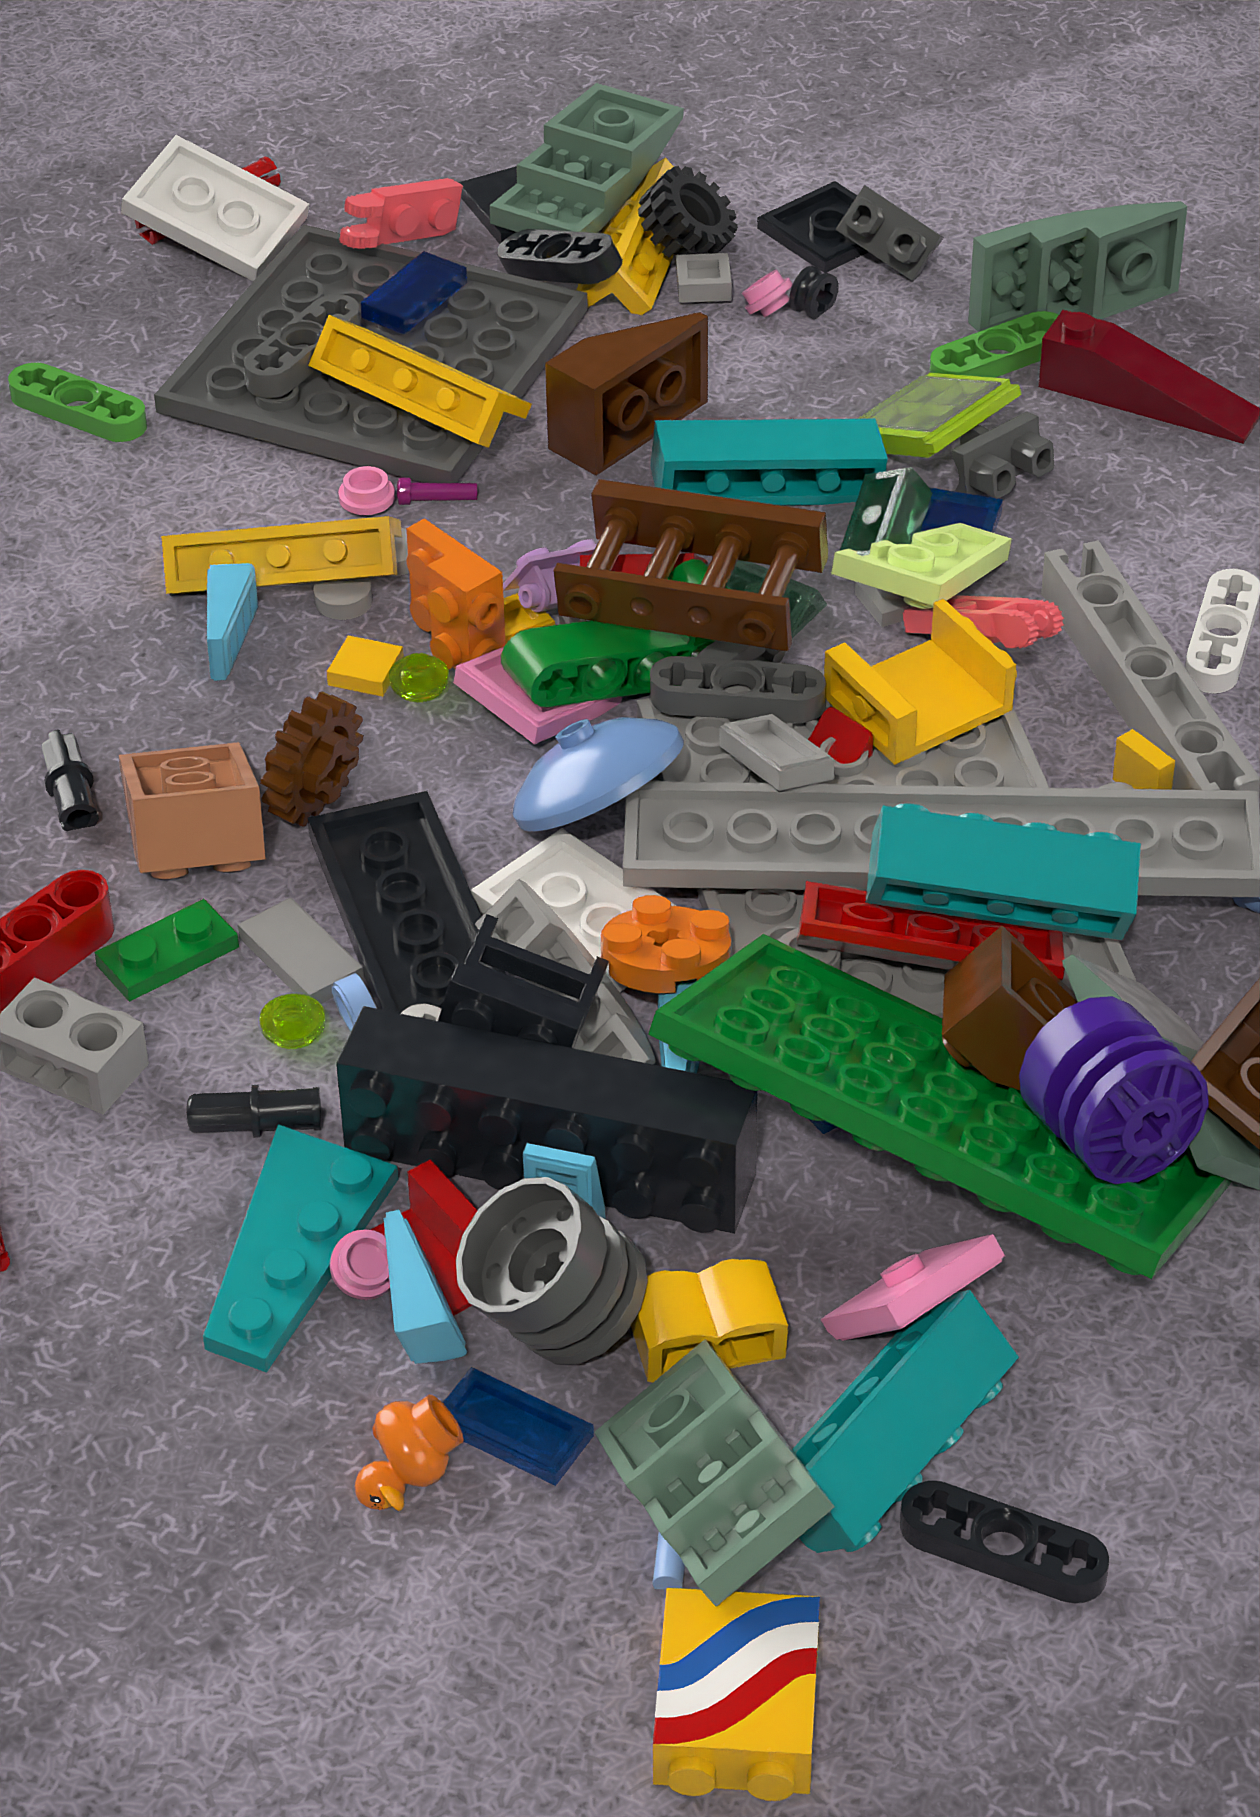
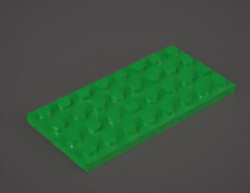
M765 934L760 935L657 1009L648 1035L668 1044L669 1049L677 1056L690 1061L708 1063L728 1073L730 1079L735 1084L745 1089L765 1091L790 1103L791 1109L802 1117L816 1121L825 1120L851 1133L852 1138L866 1148L877 1151H889L913 1163L919 1173L930 1179L950 1181L975 1193L979 1201L991 1209L1001 1212H1014L1040 1225L1042 1231L1049 1237L1064 1243H1078L1104 1256L1109 1265L1123 1273L1131 1275L1141 1274L1152 1279L1232 1182V1180L1199 1169L1189 1146L1184 1153L1164 1170L1139 1182L1113 1184L1097 1178L1085 1166L1082 1160L1070 1151L1061 1138L1056 1137L1031 1111L1021 1097V1090L990 1081L973 1065L965 1067L950 1055L942 1041L941 1017Z

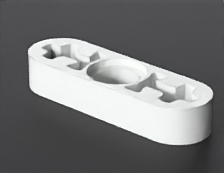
M1225 569L1216 572L1209 579L1187 651L1185 664L1186 670L1202 692H1225L1233 688L1238 681L1260 600V581L1247 571ZM1229 593L1238 594L1236 606L1225 604ZM1226 628L1234 631L1236 635L1220 636L1211 633L1209 630ZM1211 654L1221 656L1220 663L1216 669L1207 668Z

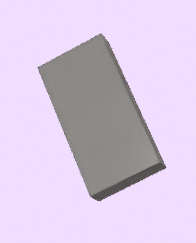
M773 714L725 723L719 726V746L778 791L834 780V759Z
M291 897L238 924L239 938L310 1009L333 998L332 987L334 982L354 973L358 974L362 981H364L363 966Z

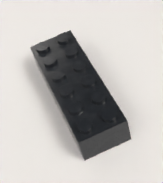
M363 1006L336 1062L344 1147L385 1162L388 1160L418 1166L431 1159L446 1177L454 1174L478 1179L500 1190L524 1179L523 1152L527 1143L593 1156L596 1160L604 1205L606 1207L615 1208L619 1213L629 1218L641 1219L653 1216L681 1222L687 1228L700 1233L719 1230L735 1234L756 1176L758 1091L745 1089L735 1084L732 1080Z

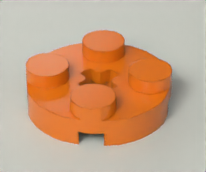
M645 895L636 898L632 903L631 911L621 913L612 918L601 932V958L609 961V975L616 982L624 986L644 992L676 993V981H688L695 978L698 981L731 957L729 918L726 914L716 910L700 911L688 907L671 906V902L667 898L658 895Z

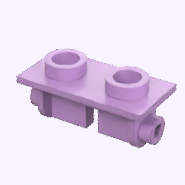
M587 539L577 542L565 550L549 552L547 548H539L530 551L518 559L516 562L517 568L503 583V591L519 588L518 596L521 605L525 608H530L534 612L558 608L553 573L556 564L563 563L580 566V555H592L597 544H595L594 540Z

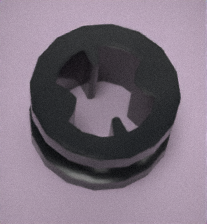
M814 266L805 267L800 271L792 284L789 294L791 308L797 312L805 310L807 316L813 319L818 318L830 309L836 301L839 288L837 277L830 273L822 274L821 270Z

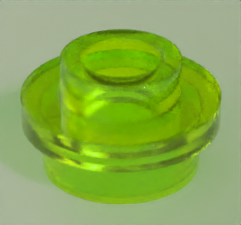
M413 653L393 664L389 671L390 686L404 700L417 703L427 702L438 697L447 687L449 682L448 668L443 661L425 653Z
M285 994L272 999L263 1007L259 1017L263 1036L271 1043L284 1049H299L308 1046L321 1035L326 1023L322 1005L316 999L304 994Z

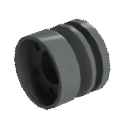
M549 1177L524 1178L500 1189L474 1215L462 1235L456 1257L457 1283L468 1302L493 1322L508 1329L514 1338L525 1343L527 1348L535 1354L554 1364H580L605 1353L626 1334L641 1309L647 1286L645 1258L633 1240L617 1230L609 1220L597 1215L593 1207L568 1186Z

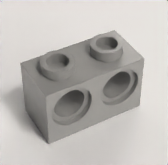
M35 977L0 1013V1071L103 1115L149 1064L143 1022L134 1019L126 1012L114 1011L85 999L70 989L56 987Z

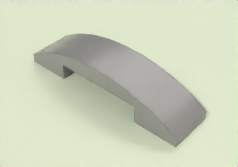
M520 879L475 923L477 928L480 929L486 914L499 918L492 937L590 974L595 962L593 956L558 915L526 882ZM605 973L574 1049L654 1064L656 1060L645 1033L624 998ZM524 979L528 983H531L533 985L544 988L546 990H549L551 992L557 993L559 995H562L564 997L570 998L578 1002V999L573 998L571 996L565 995L558 991L552 990L545 986Z

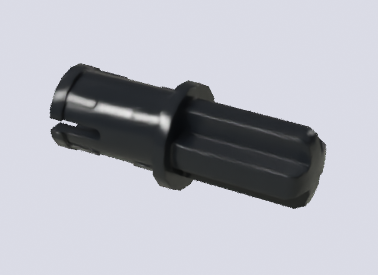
M59 729L53 730L48 734L49 740L43 742L41 747L48 771L44 779L45 788L49 795L55 798L59 813V823H61L64 831L95 826L99 815L90 790L94 782L92 770L87 764L83 763L75 735L72 733L61 734Z
M259 1084L252 1085L251 1092L193 1094L189 1096L187 1101V1124L189 1130L194 1133L253 1131V1138L260 1137V1131H276L278 1124L290 1129L321 1130L320 1087L296 1090H260Z

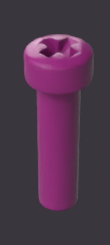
M400 477L397 482V501L399 505H410L411 501L477 500V483L411 482V478Z

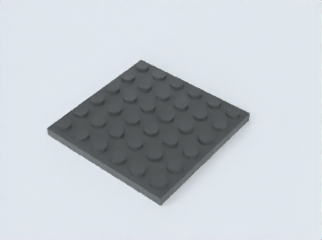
M303 225L154 394L156 413L362 467H376L385 473L411 478L423 483H457L484 446L319 370H316L283 396L276 398L255 396L246 387L245 357L320 297L331 294H343L354 298L359 303L361 327L518 398H522L544 369L545 363L554 356L588 311L587 293L383 243L375 248L353 249L340 243V233ZM300 344L294 347H306L312 344ZM503 413L497 429L510 413Z

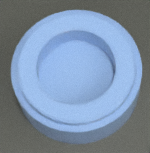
M351 974L333 983L332 994L336 1006L347 1027L352 1031L363 1006L376 1008L358 974Z

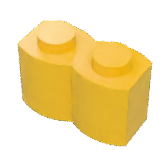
M728 1259L699 1273L663 1270L647 1276V1286L642 1306L631 1324V1329L648 1382L653 1383L704 1339L711 1345L729 1369L786 1358L788 1324L765 1261Z

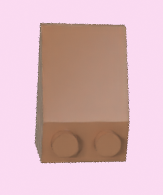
M239 742L119 755L120 772L134 854L140 873L151 872V876L154 878L171 879L188 874V868L213 865L216 871L234 872L249 868L251 861L266 859L259 785Z

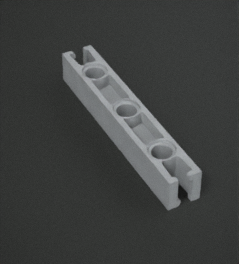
M1099 540L1083 544L1080 577L1074 576L1065 565V563L1069 562V557L1064 549L1045 552L1041 594L1046 601L1048 600L1049 603L1054 602L1055 606H1059L1058 609L1062 611L1061 615L1064 617L1063 627L1129 729H1133L1175 760L1172 790L1257 791L1259 797L1260 777Z

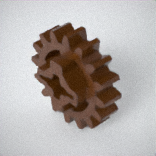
M321 691L316 699L308 696L304 698L301 713L291 710L288 714V719L284 722L283 731L277 730L275 734L277 741L275 747L266 754L265 765L267 772L260 780V784L268 787L261 800L269 805V813L289 823H296L303 827L307 825L308 817L319 815L323 811L325 804H331L341 796L342 787H347L349 784L348 774L358 764L359 748L357 746L363 741L364 735L356 732L363 722V718L355 714L357 709L355 705Z

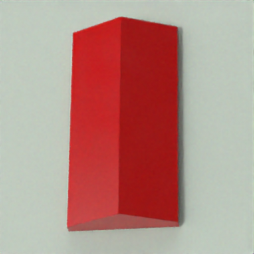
M806 881L796 944L951 970L1003 926L1058 979L1063 980L1065 968L1062 960L1065 957L1063 934L1061 931L866 903L867 891Z

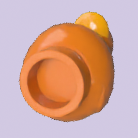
M429 1394L416 1404L409 1401H395L385 1405L376 1414L373 1436L379 1440L388 1461H374L364 1466L358 1473L355 1481V1493L359 1502L371 1509L382 1510L393 1507L400 1511L404 1507L406 1484L426 1487L438 1482L444 1475L449 1461V1452L463 1443L464 1438L457 1421L437 1397Z

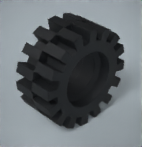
M679 166L668 169L639 200V204L642 206L638 209V215L645 218L641 225L644 231L653 232L654 235L650 240L655 246L660 242L665 247L662 253L668 258L673 254L719 253L735 237L734 233L738 228V224L733 222L737 218L735 210L726 208L731 203L726 195L720 197L717 194L720 187L715 182L709 186L705 182L706 175L699 171L694 176L692 168L686 166L682 170Z

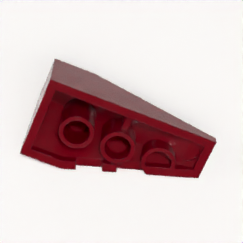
M1062 310L1042 338L1038 386L1040 388L1242 444L1245 443L1260 419V408L1112 322L1093 318L1084 312Z

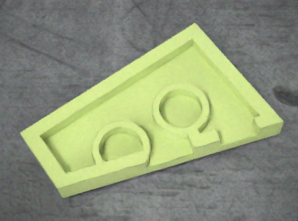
M957 523L914 533L911 544H894L888 540L871 543L869 555L861 556L851 549L837 551L834 554L831 574L903 596L905 603L917 608L929 609L933 608L934 602L941 599L949 600L1007 561L1012 538Z

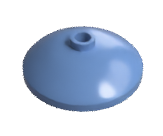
M619 717L591 725L588 719L577 721L561 730L556 735L558 744L535 763L517 793L512 812L518 826L524 831H543L572 823L596 813L628 796L656 777L678 756L683 748L684 740L675 725L658 719Z

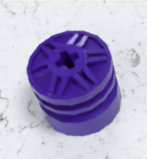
M1113 996L1087 998L1062 1010L1042 1027L1029 1046L1019 1074L1021 1097L1031 1111L1056 1137L1061 1138L1070 1151L1077 1158L1081 1159L1097 1178L1113 1184L1139 1182L1164 1170L1185 1152L1201 1129L1208 1108L1207 1082L1197 1066L1187 1057L1181 1055L1171 1042L1164 1040L1157 1029L1131 1004Z

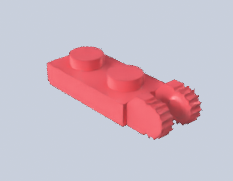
M444 178L374 188L371 193L347 196L344 207L345 212L358 218H367V222L351 225V227H343L340 232V243L353 249L375 248L382 243L391 244L443 236L456 229L463 185L453 179Z
M955 595L947 600L962 616L969 618L976 628L992 643L1001 642L1006 648H1025L1034 644L1037 638L1044 637L1045 639L1057 635L1059 631H1062L1061 627L1064 625V617L1061 615L1062 611L1058 609L1059 606H1055L1054 602L1049 603L1048 600L1044 602L1043 600H1029L1028 598ZM913 606L904 610L905 632L930 634L931 637L933 608L925 609Z

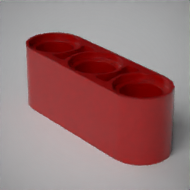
M91 870L70 871L55 879L0 918V1013L34 977L51 984L110 940L114 932V923L107 881L101 874Z

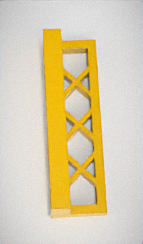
M666 157L652 166L634 193L603 227L601 233L611 236L623 262L619 270L604 281L595 284H578L576 290L587 293L588 307L613 293L631 314L643 315L652 309L673 255L668 258L662 253L665 247L660 242L656 246L652 243L650 238L654 234L652 231H644L641 223L645 218L638 215V209L642 206L639 204L640 198L668 169L670 170L674 167Z
M328 315L308 366L488 448L504 412L526 419L532 403L373 331Z
M384 516L161 536L166 594L207 591V569H210V565L252 564L255 567L256 587L398 575L395 537H402L401 520Z

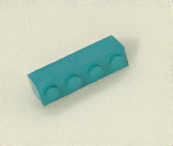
M876 418L655 420L650 467L654 485L657 488L773 505H829L881 500L888 457Z
M905 803L894 807L883 805L872 832L866 903L1123 940L1137 914L1141 843L1123 841L1119 836L1108 832H1093L1082 835L1058 831L1054 826L1040 822L1027 823L1021 826L994 822L991 817L979 813H965L953 816L932 813L927 808L917 804Z
M971 1290L954 1293L900 1329L792 1449L835 1506L799 1537L809 1549L816 1553L839 1549L853 1552L869 1543L879 1533L881 1523L878 1520L893 1503L901 1501L904 1494L912 1486L922 1482L923 1476L920 1472L933 1456L946 1451L960 1439L964 1431L960 1425L971 1412L987 1404L1003 1388V1383L1000 1379L1016 1362L1019 1356Z

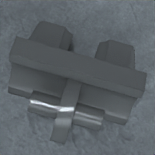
M866 185L863 186L836 228L837 231L912 281L920 275L927 260L944 238Z
M1028 411L991 430L977 425L960 437V446L952 449L953 460L959 474V484L955 492L965 501H969L983 493L999 499L1012 491L1013 486L1016 484V476L1027 472L1039 478L1052 471L1055 466L1053 443L1040 436L1039 417Z

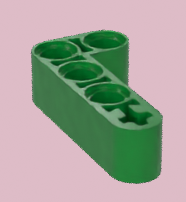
M698 559L685 561L673 569L668 580L701 584L708 565ZM583 621L529 628L520 631L511 637L504 646L501 653V665L536 705L540 707H553L649 693L650 670L656 662L671 656L697 657L704 648L716 640L603 622Z

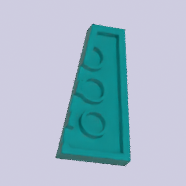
M278 1124L203 1334L204 1349L267 1373L332 1278L330 1258L336 1244L345 1235L353 1231L364 1230L399 1180L398 1166Z

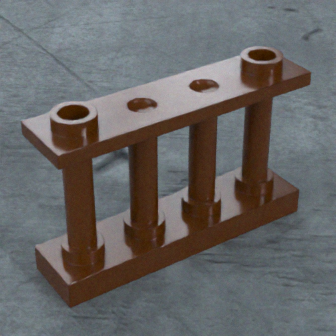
M598 479L591 493L596 539H599L586 567L557 563L553 570L559 616L789 652L792 645L789 598L783 596L795 569L818 573L823 572L828 560L826 512ZM624 543L656 548L643 576L611 571ZM680 552L712 556L701 584L668 580ZM737 560L770 565L758 593L725 588Z

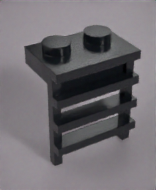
M486 914L464 964L458 962L454 970L438 1021L574 1048L609 961L597 956L590 974L492 937L499 918ZM480 962L501 969L513 975L519 976L526 980L532 981L539 985L545 986L552 990L558 991L565 995L578 999V1002L570 998L564 997L562 995H559L557 993L546 990L544 988L533 985L531 983H528L526 981L520 980L513 976L507 975L500 971L494 970L487 966L481 965Z

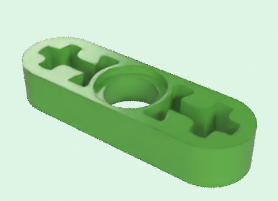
M1048 311L1032 312L941 345L931 353L930 373L996 378L1039 362L1041 360L1042 338L1059 314ZM991 350H1005V351H1008L1009 353H1006V354H995V353H991V352H988V351H991Z
M44 363L20 365L13 369L8 376L11 400L15 405L113 442L134 440L143 435L147 429L145 405L139 398ZM76 401L89 402L80 406H67L69 403Z

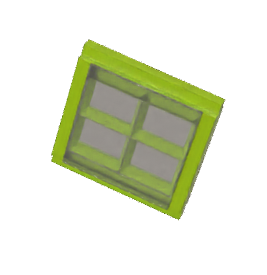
M928 373L925 376L918 377L856 419L876 418L886 454L929 458L1022 394L1020 386L1011 384L1010 379Z

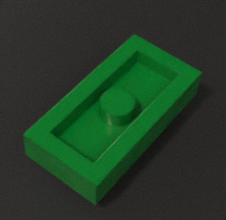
M202 899L94 953L96 966L130 1002L239 948L238 934L205 899Z

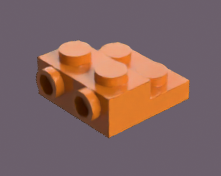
M425 518L406 528L408 546L406 561L411 591L410 613L419 628L426 632L431 631L430 649L437 663L447 670L451 668L456 669L457 665L504 647L506 642L502 571Z

